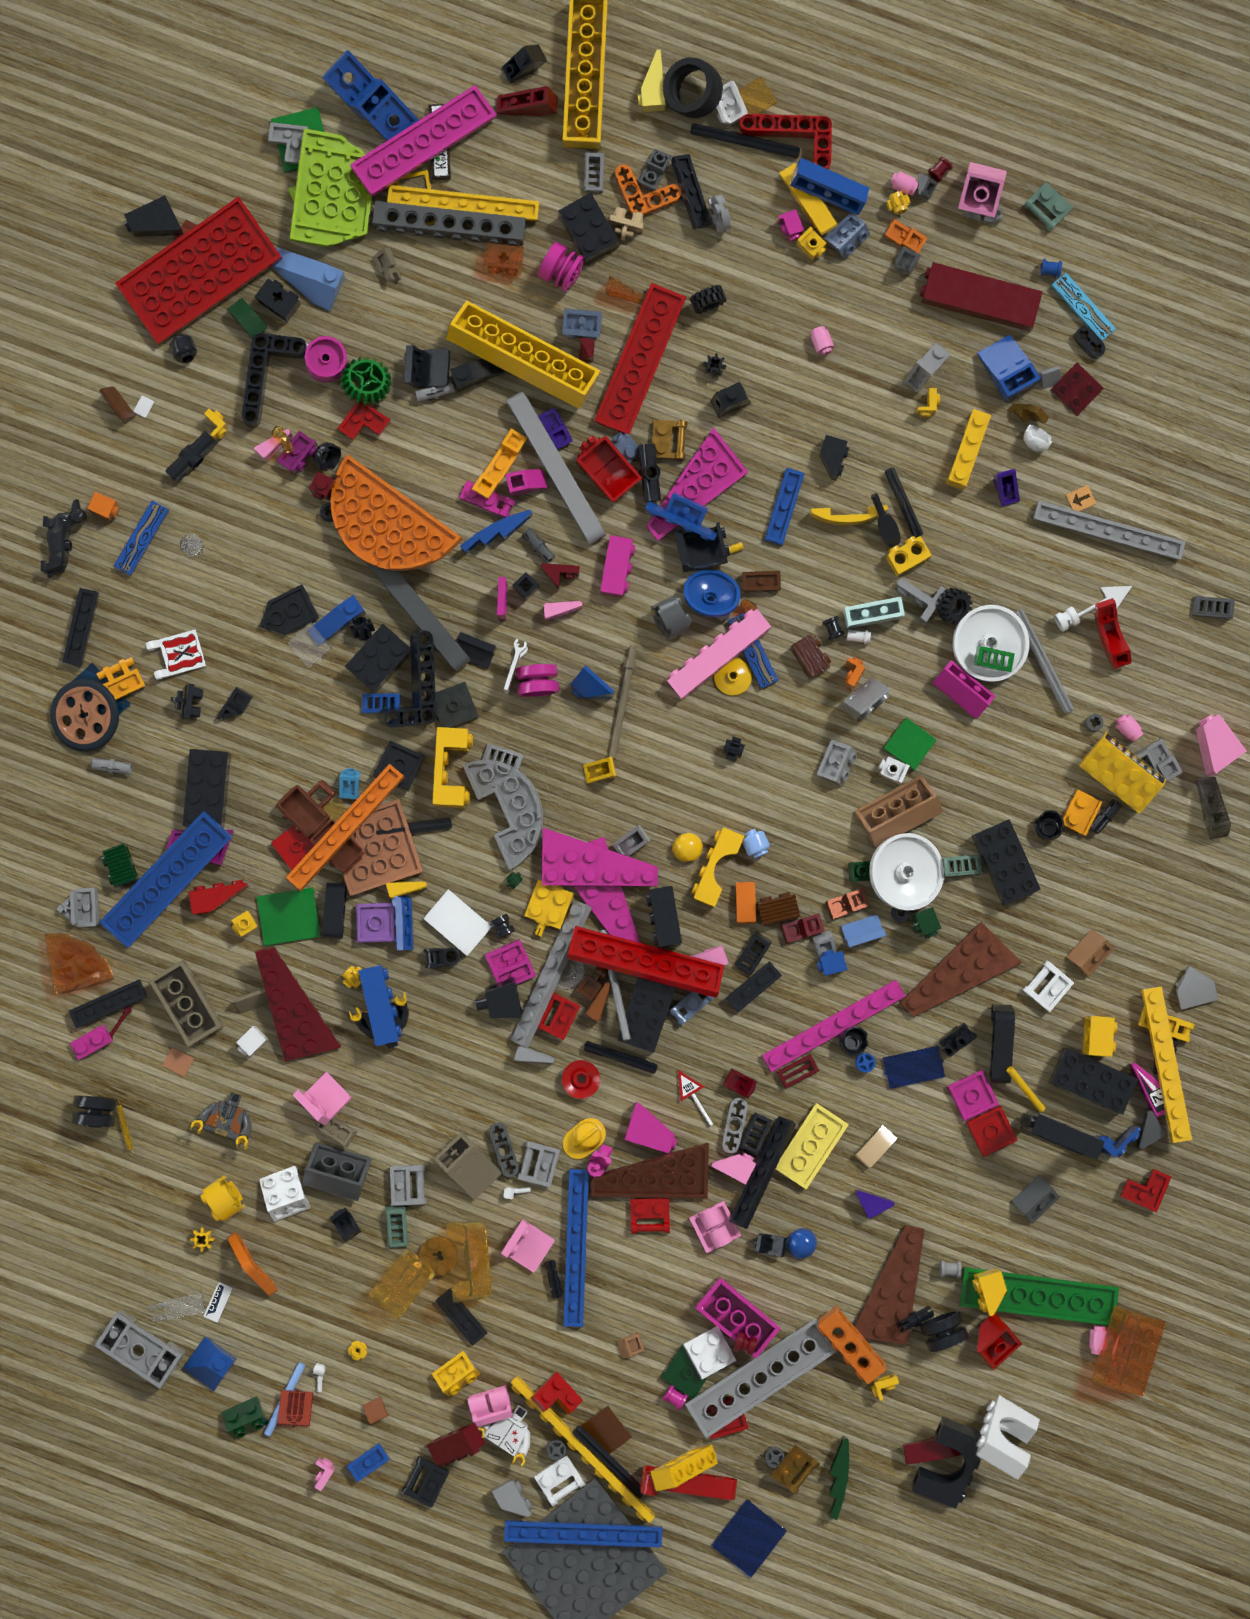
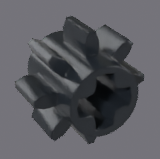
M717 353L714 357L707 355L708 362H703V366L707 367L705 374H712V378L717 374L722 376L721 369H726V365H722L725 358L720 359ZM712 363H713V364H717V363H718V368H717V369H716V367H712V368H711V364H712Z
M365 617L356 618L353 621L354 626H350L354 638H358L361 641L371 638L372 632L375 631L371 619H366Z
M733 736L732 740H726L722 753L727 754L726 759L735 761L736 757L741 758L745 745L741 744L740 738Z

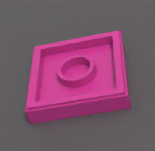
M498 577L497 616L499 621H505L507 614L508 584L505 577Z
M983 1070L947 1086L963 1121L999 1105Z

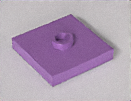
M392 903L356 904L357 943L395 942L396 912Z

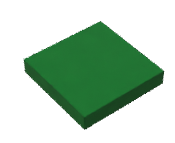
M905 718L883 749L902 763L910 765L909 768L915 771L937 739L908 718Z

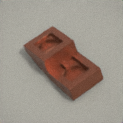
M864 888L825 902L831 920L870 906Z

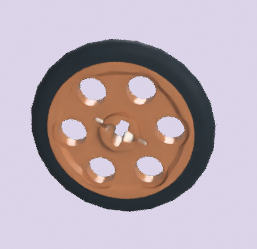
M79 679L67 683L58 691L51 705L50 718L55 734L61 742L77 751L87 752L99 749L111 740L119 724L118 704L108 688L94 680ZM87 691H90L93 695L90 702L84 699V694ZM69 697L75 699V705L72 708L67 705ZM100 704L106 707L104 715H100L98 712ZM84 712L88 713L86 719L81 717ZM66 715L72 719L70 726H66L63 723ZM96 723L102 725L103 729L100 734L94 731ZM80 728L85 731L83 739L77 737V730Z

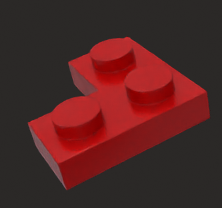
M359 402L357 405L355 403L337 429L354 441L364 426L380 436L391 420L369 404L363 406V402Z
M1152 1169L1145 1186L1127 1179L1120 1197L1157 1212L1172 1177Z
M555 1372L531 1397L532 1401L543 1413L556 1401L568 1415L583 1401L558 1372Z

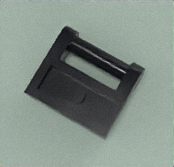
M418 1456L416 1459L417 1464L401 1492L432 1508L450 1471L441 1466H436L435 1463L422 1456ZM423 1467H426L429 1470L417 1493L413 1488Z

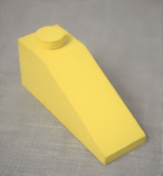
M661 49L656 51L641 87V94L638 95V106H642V112L665 111Z

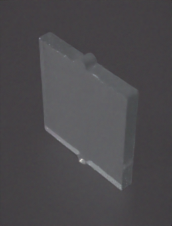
M309 623L301 631H297V635L288 642L308 668L312 667L318 660H322L323 656L332 649L312 623Z

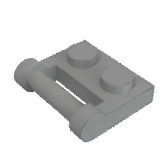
M526 1141L525 1146L527 1149L517 1179L551 1187L560 1149ZM534 1149L540 1150L534 1175L529 1176L528 1172Z
M425 1164L390 1166L391 1206L427 1204V1198L424 1196L423 1171H425ZM410 1171H416L417 1198H411Z

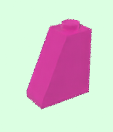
M636 1102L625 1140L670 1153V1150L675 1149L677 1139L674 1138L675 1134L643 1105Z

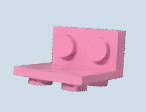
M327 1072L305 1093L297 1090L293 1094L305 1109L324 1126L352 1099Z
M522 1219L501 1254L505 1257L509 1256L528 1270L535 1272L555 1240Z

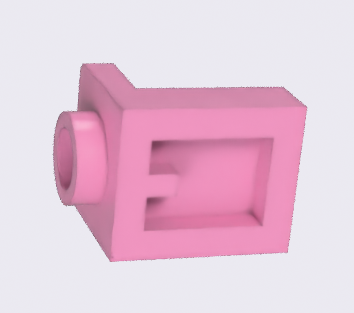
M319 1458L315 1463L325 1470L324 1472L320 1470L315 1478L317 1482L315 1488L322 1491L335 1470L333 1463L327 1458H323V1460Z

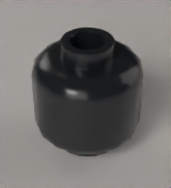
M178 334L170 343V349L176 361L189 363L194 360L197 348L191 336Z

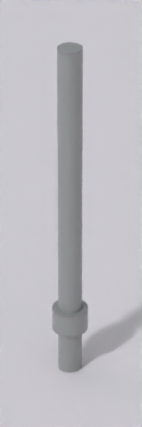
M607 930L599 931L601 933L607 934ZM607 969L624 1042L630 1041L631 1038L616 971Z

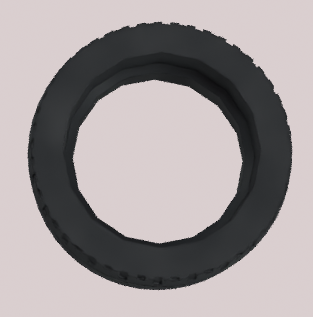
M688 57L678 60L668 69L663 82V95L667 104L675 112L688 118H701L712 113L721 101L723 94V82L718 71L709 63L698 58ZM700 70L704 72L706 77L705 92L696 103L685 106L680 100L681 84L690 73Z

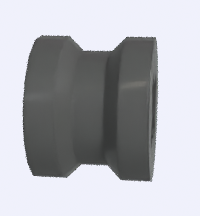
M559 1438L552 1439L547 1446L548 1456L553 1460L562 1459L567 1449L565 1442Z
M777 1446L769 1447L765 1452L766 1463L772 1468H777L785 1458L783 1451Z

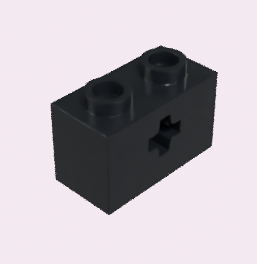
M268 278L255 295L257 302L288 323L301 305L298 300L299 297L292 291L287 292L284 290V286L277 280L271 281ZM276 297H278V298H281V297H282L283 300H282V301H280V300H277V301H276L275 298H276Z

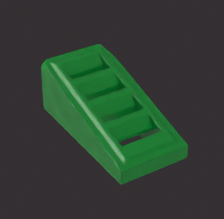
M978 646L976 648L974 666L1011 673L1015 653ZM984 652L987 653L986 663L983 662ZM991 654H994L993 664H990ZM998 655H1001L1000 666L997 665ZM1005 656L1009 657L1007 667H1003Z

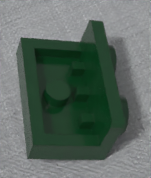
M257 1396L221 1412L227 1433L233 1439L242 1438L247 1433L253 1430H260L269 1423Z

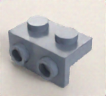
M564 308L562 334L566 335L567 338H577V336H585V338L594 340L596 337L599 338L602 311Z

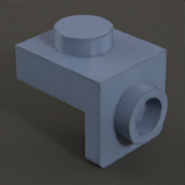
M618 433L613 437L611 442L629 463L639 455L638 445L629 434Z

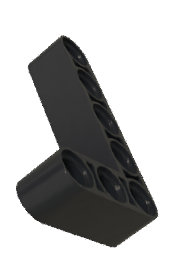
M257 333L253 336L242 408V419L246 426L255 428L261 422L270 355L303 359L307 344L302 338ZM260 340L266 341L263 347H258L257 343ZM278 343H285L283 349H276ZM297 345L304 346L302 351H294ZM261 358L264 360L262 365H254L257 359ZM260 377V383L252 384L253 378ZM253 395L258 396V400L255 403L249 402L250 397ZM255 414L256 418L254 421L249 422L247 421V416Z
M416 629L410 635L413 706L380 710L377 719L381 725L394 728L427 725L435 721L433 635L429 631ZM423 634L424 640L420 643L419 638ZM424 653L425 658H424V660L421 662V661H420V656H421V654ZM425 673V679L422 681L421 675ZM425 691L426 697L422 700V693ZM426 710L427 716L423 719L422 714ZM408 712L409 718L405 721L404 717L405 714ZM391 714V720L387 722V716Z

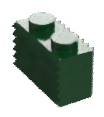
M123 843L102 851L104 855L101 856L104 867L109 869L110 874H107L111 885L114 884V887L119 888L139 880L127 844Z

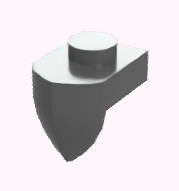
M903 246L894 263L895 270L900 275L911 274L921 255Z

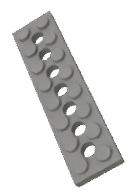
M815 1318L761 1353L756 1359H752L684 1404L705 1438H708L836 1353L828 1337H824L819 1332L818 1322ZM807 1340H812L815 1344L814 1349L810 1352L804 1348ZM796 1351L799 1357L796 1362L789 1361V1352ZM776 1361L782 1364V1370L779 1373L772 1371V1364ZM759 1372H763L766 1375V1381L762 1384H758L755 1380V1376ZM742 1383H747L750 1387V1391L745 1395L739 1392V1386ZM731 1394L733 1396V1403L731 1405L723 1403L724 1395ZM709 1405L716 1406V1415L709 1416L706 1413Z

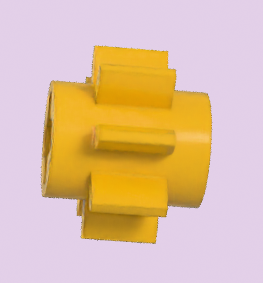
M898 191L889 195L890 200H887L886 205L889 212L894 211V214L898 215L908 210L907 206L911 202L908 194L903 196L902 191Z
M353 966L349 967L342 975L345 978L343 983L349 989L352 986L357 989L362 984L359 975L361 968L359 966L356 969Z
M201 1227L200 1233L197 1230L193 1231L195 1237L190 1239V1241L195 1243L193 1249L200 1247V1251L203 1252L205 1246L209 1249L212 1248L210 1242L215 1240L210 1235L212 1230L206 1232L205 1228ZM205 1235V1242L200 1243L199 1240L201 1238L199 1236Z

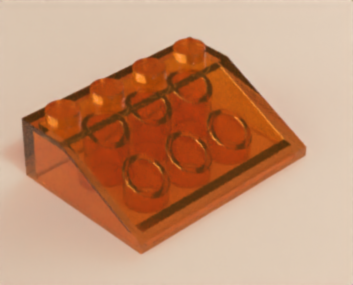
M1115 1305L1092 1381L1115 1390L1143 1396L1166 1321Z

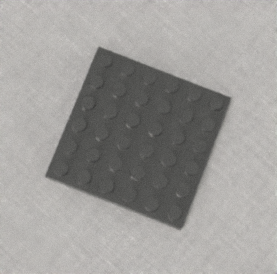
M596 1477L540 1520V1522L632 1525ZM513 1542L503 1550V1553L554 1619H610L668 1572L650 1547ZM615 1562L619 1565V1571L616 1574L615 1571L617 1570V1566L615 1565Z

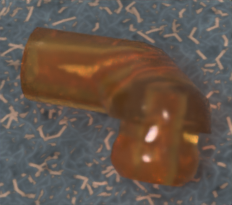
M743 600L740 604L742 611L745 613L751 609L753 611L758 609L757 605L750 600Z

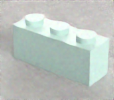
M901 597L849 606L843 609L846 629L903 619L905 616Z

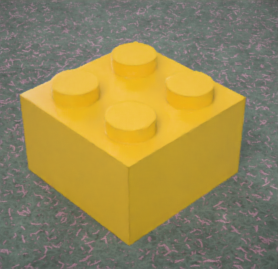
M1085 1016L1082 1055L1112 1057V1054L1116 1052V1041H1113L1114 1034L1117 1033L1115 1018Z

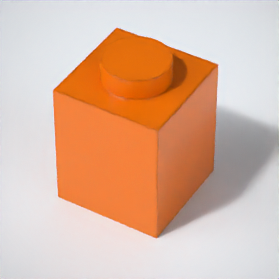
M98 492L94 493L87 507L91 513L109 521H112L113 517L115 518L118 515L120 508L117 501Z

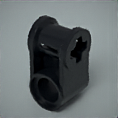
M455 948L424 949L427 963L425 968L453 966L461 961V953ZM451 951L457 954V959L454 962H450L447 959V955Z

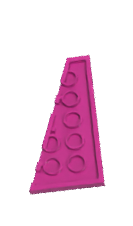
M604 837L587 842L608 849ZM573 886L585 903L592 907V912L610 935L640 943L621 886Z

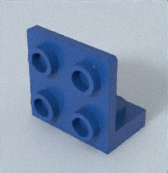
M1130 1126L1116 1142L1107 1135H1095L1094 1137L1105 1141L1101 1151L1108 1157L1115 1158L1116 1156L1120 1157L1126 1151L1125 1146L1129 1142L1133 1143L1140 1134L1138 1132L1141 1129L1138 1126Z

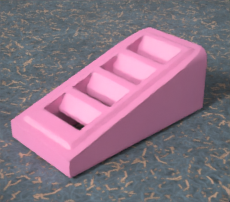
M286 429L257 445L254 450L265 462H268L293 435L289 429Z
M582 602L545 603V621L582 609Z

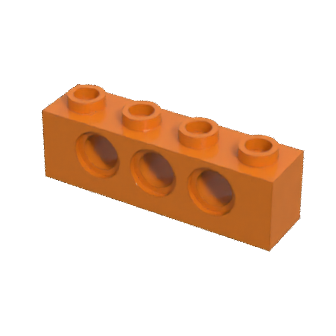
M837 1305L818 1319L819 1332L831 1340V1346L835 1351H840L843 1354L844 1361L848 1366L852 1365L854 1367L855 1373L861 1381L865 1380L869 1384L886 1371V1363ZM840 1328L843 1330V1333L835 1334L833 1330ZM853 1343L856 1347L849 1349L845 1345ZM860 1358H866L868 1362L862 1364L858 1360Z

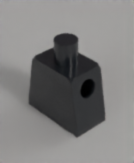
M741 382L716 392L710 401L718 418L751 404Z
M515 977L486 987V998L475 1000L477 1011L488 1009L490 1018L522 1017V1008Z

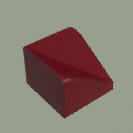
M580 338L579 360L585 362L593 361L594 339Z

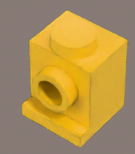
M810 226L797 240L796 245L813 260L816 256L820 258L825 253L827 243ZM810 241H814L816 245L812 246Z

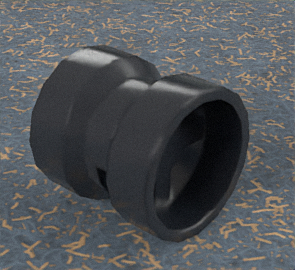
M507 914L490 922L492 927L497 930L496 935L498 939L515 932L513 925H509Z

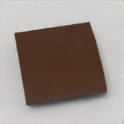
M609 1405L580 1425L609 1454L632 1438Z

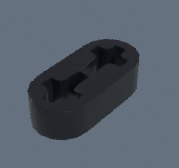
M1080 327L1076 331L1074 340L1092 359L1102 357L1106 349L1104 343L1088 327ZM1080 333H1087L1086 339L1083 338L1081 340L1079 338L1081 335ZM1093 346L1095 348L1097 346L1100 347V354L1098 352L1093 353Z

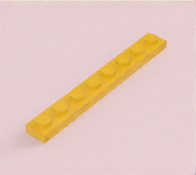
M390 185L388 190L387 202L524 217L526 221H538L539 201Z
M1162 986L1143 989L1141 992L1171 1143L1192 1140Z

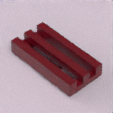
M809 1054L776 1072L786 1089L817 1073L819 1069L812 1055ZM808 1059L810 1060V1063L785 1076L782 1075L783 1072ZM813 1066L814 1069L788 1083L786 1082V1079Z

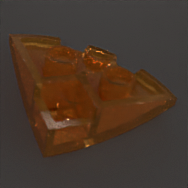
M45 934L54 995L86 989L114 979L108 962L96 952L95 947L85 940L80 941L71 938L69 934Z

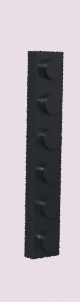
M778 1116L729 1222L747 1230L797 1125L793 1121Z

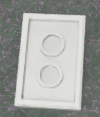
M449 889L423 918L467 956L492 928L489 923Z

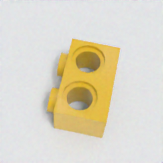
M913 536L907 539L902 547L899 548L897 545L888 550L889 554L886 556V559L895 575L899 577L929 560L932 555L921 536L918 538ZM911 547H919L921 553L918 555L913 554ZM895 556H902L904 563H896Z

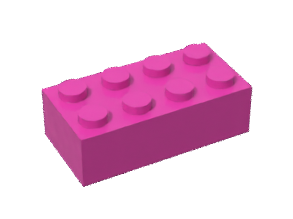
M720 1276L695 1305L699 1312L734 1341L738 1332L745 1333L748 1338L751 1336L758 1338L752 1355L755 1359L781 1329L778 1324Z

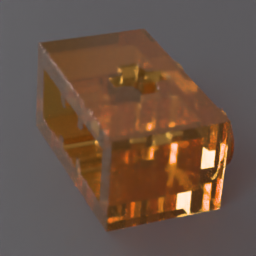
M486 243L484 270L491 274L505 272L509 276L522 274L524 247ZM503 258L507 259L505 263H501Z

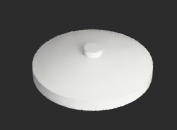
M998 605L981 606L968 612L959 621L953 635V652L960 667L973 678L986 682L1004 680L1014 675L1026 661L1029 652L1028 631L1023 621L1013 611ZM982 646L1015 653L1012 672L974 666L976 648ZM984 652L983 662L986 663L987 653ZM991 654L990 664H993L994 654ZM998 655V659H997V665H999V666H1000L1001 655ZM1005 656L1003 667H1007L1009 658Z
M911 833L897 834L884 840L875 850L870 862V881L877 896L888 906L898 910H916L928 905L940 892L944 880V865L939 851L926 838Z

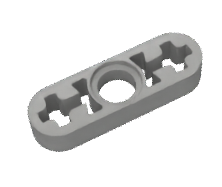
M735 1098L730 1103L722 1140V1147L727 1153H735L740 1146L748 1104L743 1098ZM738 1101H742L741 1104L744 1105V1109L739 1111V1115H743L742 1119L735 1116L731 1117V1113L736 1114V1108L733 1105L734 1103L737 1104ZM732 1120H738L740 1122L739 1130L732 1131L729 1123ZM727 1132L739 1134L738 1138L734 1137L733 1142L736 1144V1147H732L731 1150L725 1145L726 1142L730 1141L731 1137L727 1136Z

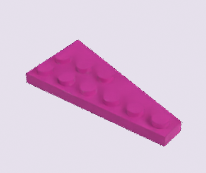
M714 427L666 496L661 507L667 508L674 492L706 506L748 474L747 469ZM653 516L646 525L657 541H660L679 526L678 524L673 525L666 522L665 518L661 516Z
M543 828L542 885L658 886L657 866Z

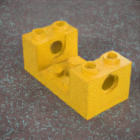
M437 727L433 805L435 807L466 809V804L470 803V793L465 789V786L444 785L448 784V773L445 771V765H449V754L446 751L469 752V747H473V736L468 729Z

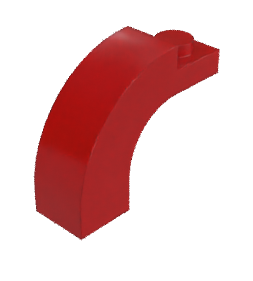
M1114 598L1096 603L1094 617L1097 631L1113 669L1131 664V650L1119 626Z

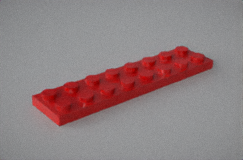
M651 283L595 417V423L630 435L686 301V296Z
M578 926L574 928L567 954V959L715 998L719 994L725 966Z

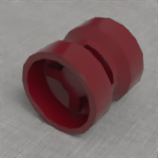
M738 1332L733 1351H744L746 1355L752 1357L758 1338L753 1336L748 1338L745 1333Z

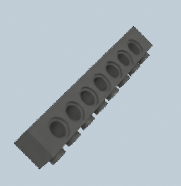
M375 201L373 226L380 232L393 230L398 234L410 232L416 236L428 234L433 235L435 238H444L446 236L458 241L464 238L476 243L489 241L490 244L494 245L508 243L509 246L518 247L519 245H524L526 218ZM395 215L398 219L395 222H390L388 220L389 217ZM411 217L417 219L414 224L407 223V220ZM428 220L436 221L433 226L426 225ZM447 222L454 223L452 228H446L444 225ZM466 224L473 225L471 230L463 229ZM490 226L492 230L486 233L482 231V228ZM508 228L511 231L509 234L504 235L501 233V230Z

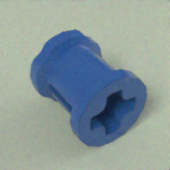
M1043 259L1040 276L1046 274L1060 278L1062 261L1057 263Z

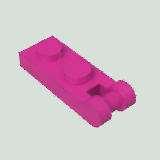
M466 481L459 497L461 500L503 518L510 516L509 511L511 507H514L515 500L495 492L489 499H486L472 490L475 485L474 483ZM499 502L504 503L502 509L497 508Z

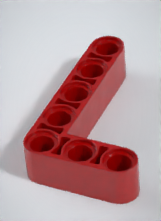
M745 114L741 117L739 131L744 135L753 137L814 138L813 163L817 164L819 161H824L827 164L824 168L830 169L832 153V121L826 116ZM745 122H750L753 126L751 128H746L743 124ZM769 123L771 127L766 129L762 124ZM787 123L790 128L783 129L781 124ZM806 124L809 128L803 130L800 128V125ZM824 124L828 129L821 130L818 126ZM825 143L827 148L822 149L818 144Z
M643 1466L640 1483L641 1493L658 1495L659 1491H656L651 1476V1471L658 1467ZM700 1473L675 1488L663 1491L735 1500L738 1479Z

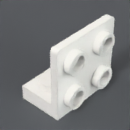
M296 1166L259 1180L267 1211L274 1222L311 1208L303 1192Z

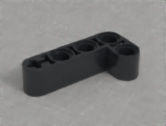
M992 1004L991 1021L993 1023L990 1082L1011 1083V1076L1006 1070L1012 1066L1015 1011L1012 1005Z

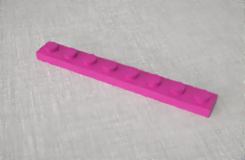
M894 980L766 1052L762 1057L770 1071L773 1072L837 1036L845 1029L860 1023L906 996L897 980Z

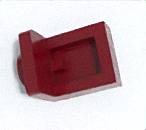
M731 1068L723 1086L749 1099L755 1091L757 1081Z

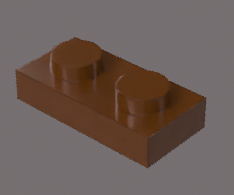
M780 571L742 572V591H781Z

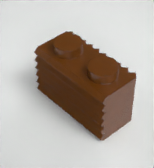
M811 634L790 646L809 680L829 669V663H831L828 655L822 653L819 649L821 644L817 637H812Z
M790 892L778 894L779 898L773 900L771 896L761 898L760 903H757V908L762 926L800 917L795 894L790 895Z

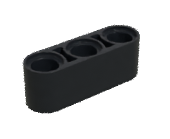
M327 882L323 938L343 939L347 885L344 883Z

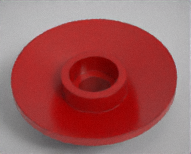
M577 1060L570 1063L564 1069L562 1085L570 1096L577 1099L588 1098L599 1088L600 1073L591 1062ZM578 1076H584L585 1081L579 1083L577 1080Z

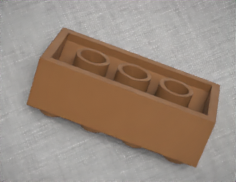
M922 775L855 810V814L876 848L887 838L903 834L943 813L938 796Z

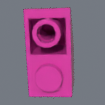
M543 469L521 470L505 474L511 497L548 488Z

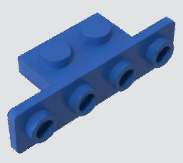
M675 492L672 494L666 509L650 501L645 507L649 514L655 517L661 516L670 524L683 526V529L687 532H696L707 541H714L718 535L717 532L701 525L708 508Z

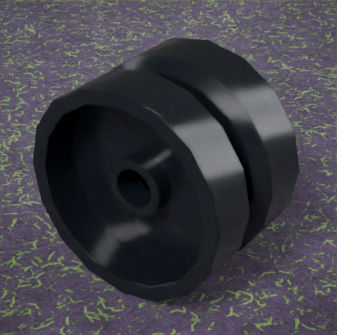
M75 1095L73 1106L85 1109V1111L73 1112L71 1123L97 1128L114 1127L115 1116L106 1114L104 1111L116 1110L118 1099Z
M958 1310L931 1318L919 1326L923 1336H931L926 1341L929 1352H937L953 1347L969 1338L966 1328L958 1326L963 1321Z

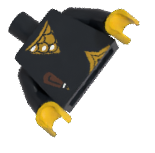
M403 992L402 999H399L397 994H395V1001L391 1002L392 1007L396 1006L398 1017L395 1018L396 1025H400L402 1032L407 1025L409 1017L405 992ZM356 1007L358 1013L352 1015L349 1011L351 1020L356 1023L359 1030L370 1039H374L368 1011L362 1012V1015L358 1007ZM398 1042L386 1044L387 1049L398 1046Z

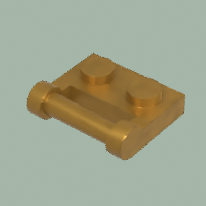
M654 420L652 443H655L657 459L685 460L684 443L685 429L688 425L687 421ZM672 428H678L676 453H671Z
M794 1445L771 1476L796 1495L799 1491L798 1488L820 1463L797 1445ZM806 1462H809V1463L806 1465V1467L802 1470V1472L798 1475V1477L794 1480V1482L791 1483V1481L795 1478V1476H796V1475L798 1474V1472L802 1469V1467L806 1464Z

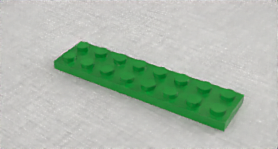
M964 1267L959 1306L980 1309L977 1300L980 1299V1295L977 1291L975 1292L972 1280L975 1279L974 1274L987 1271L986 1269ZM1002 1272L1007 1291L996 1311L1115 1326L1119 1287Z

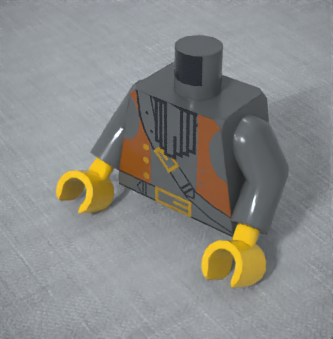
M231 1092L227 1102L218 1100V1102L211 1103L192 1122L190 1130L193 1127H198L197 1134H200L203 1128L235 1139L236 1148H238L240 1143H244V1149H247V1140L249 1139L252 1126L246 1109L238 1106L242 1095Z

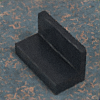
M460 632L457 638L458 645L470 658L471 661L469 662L488 669L497 649L496 646Z

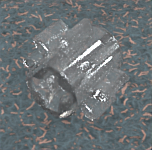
M190 533V535H185L181 539L180 549L182 552H186L185 557L194 558V556L198 557V554L202 553L204 543L201 539H198V534Z

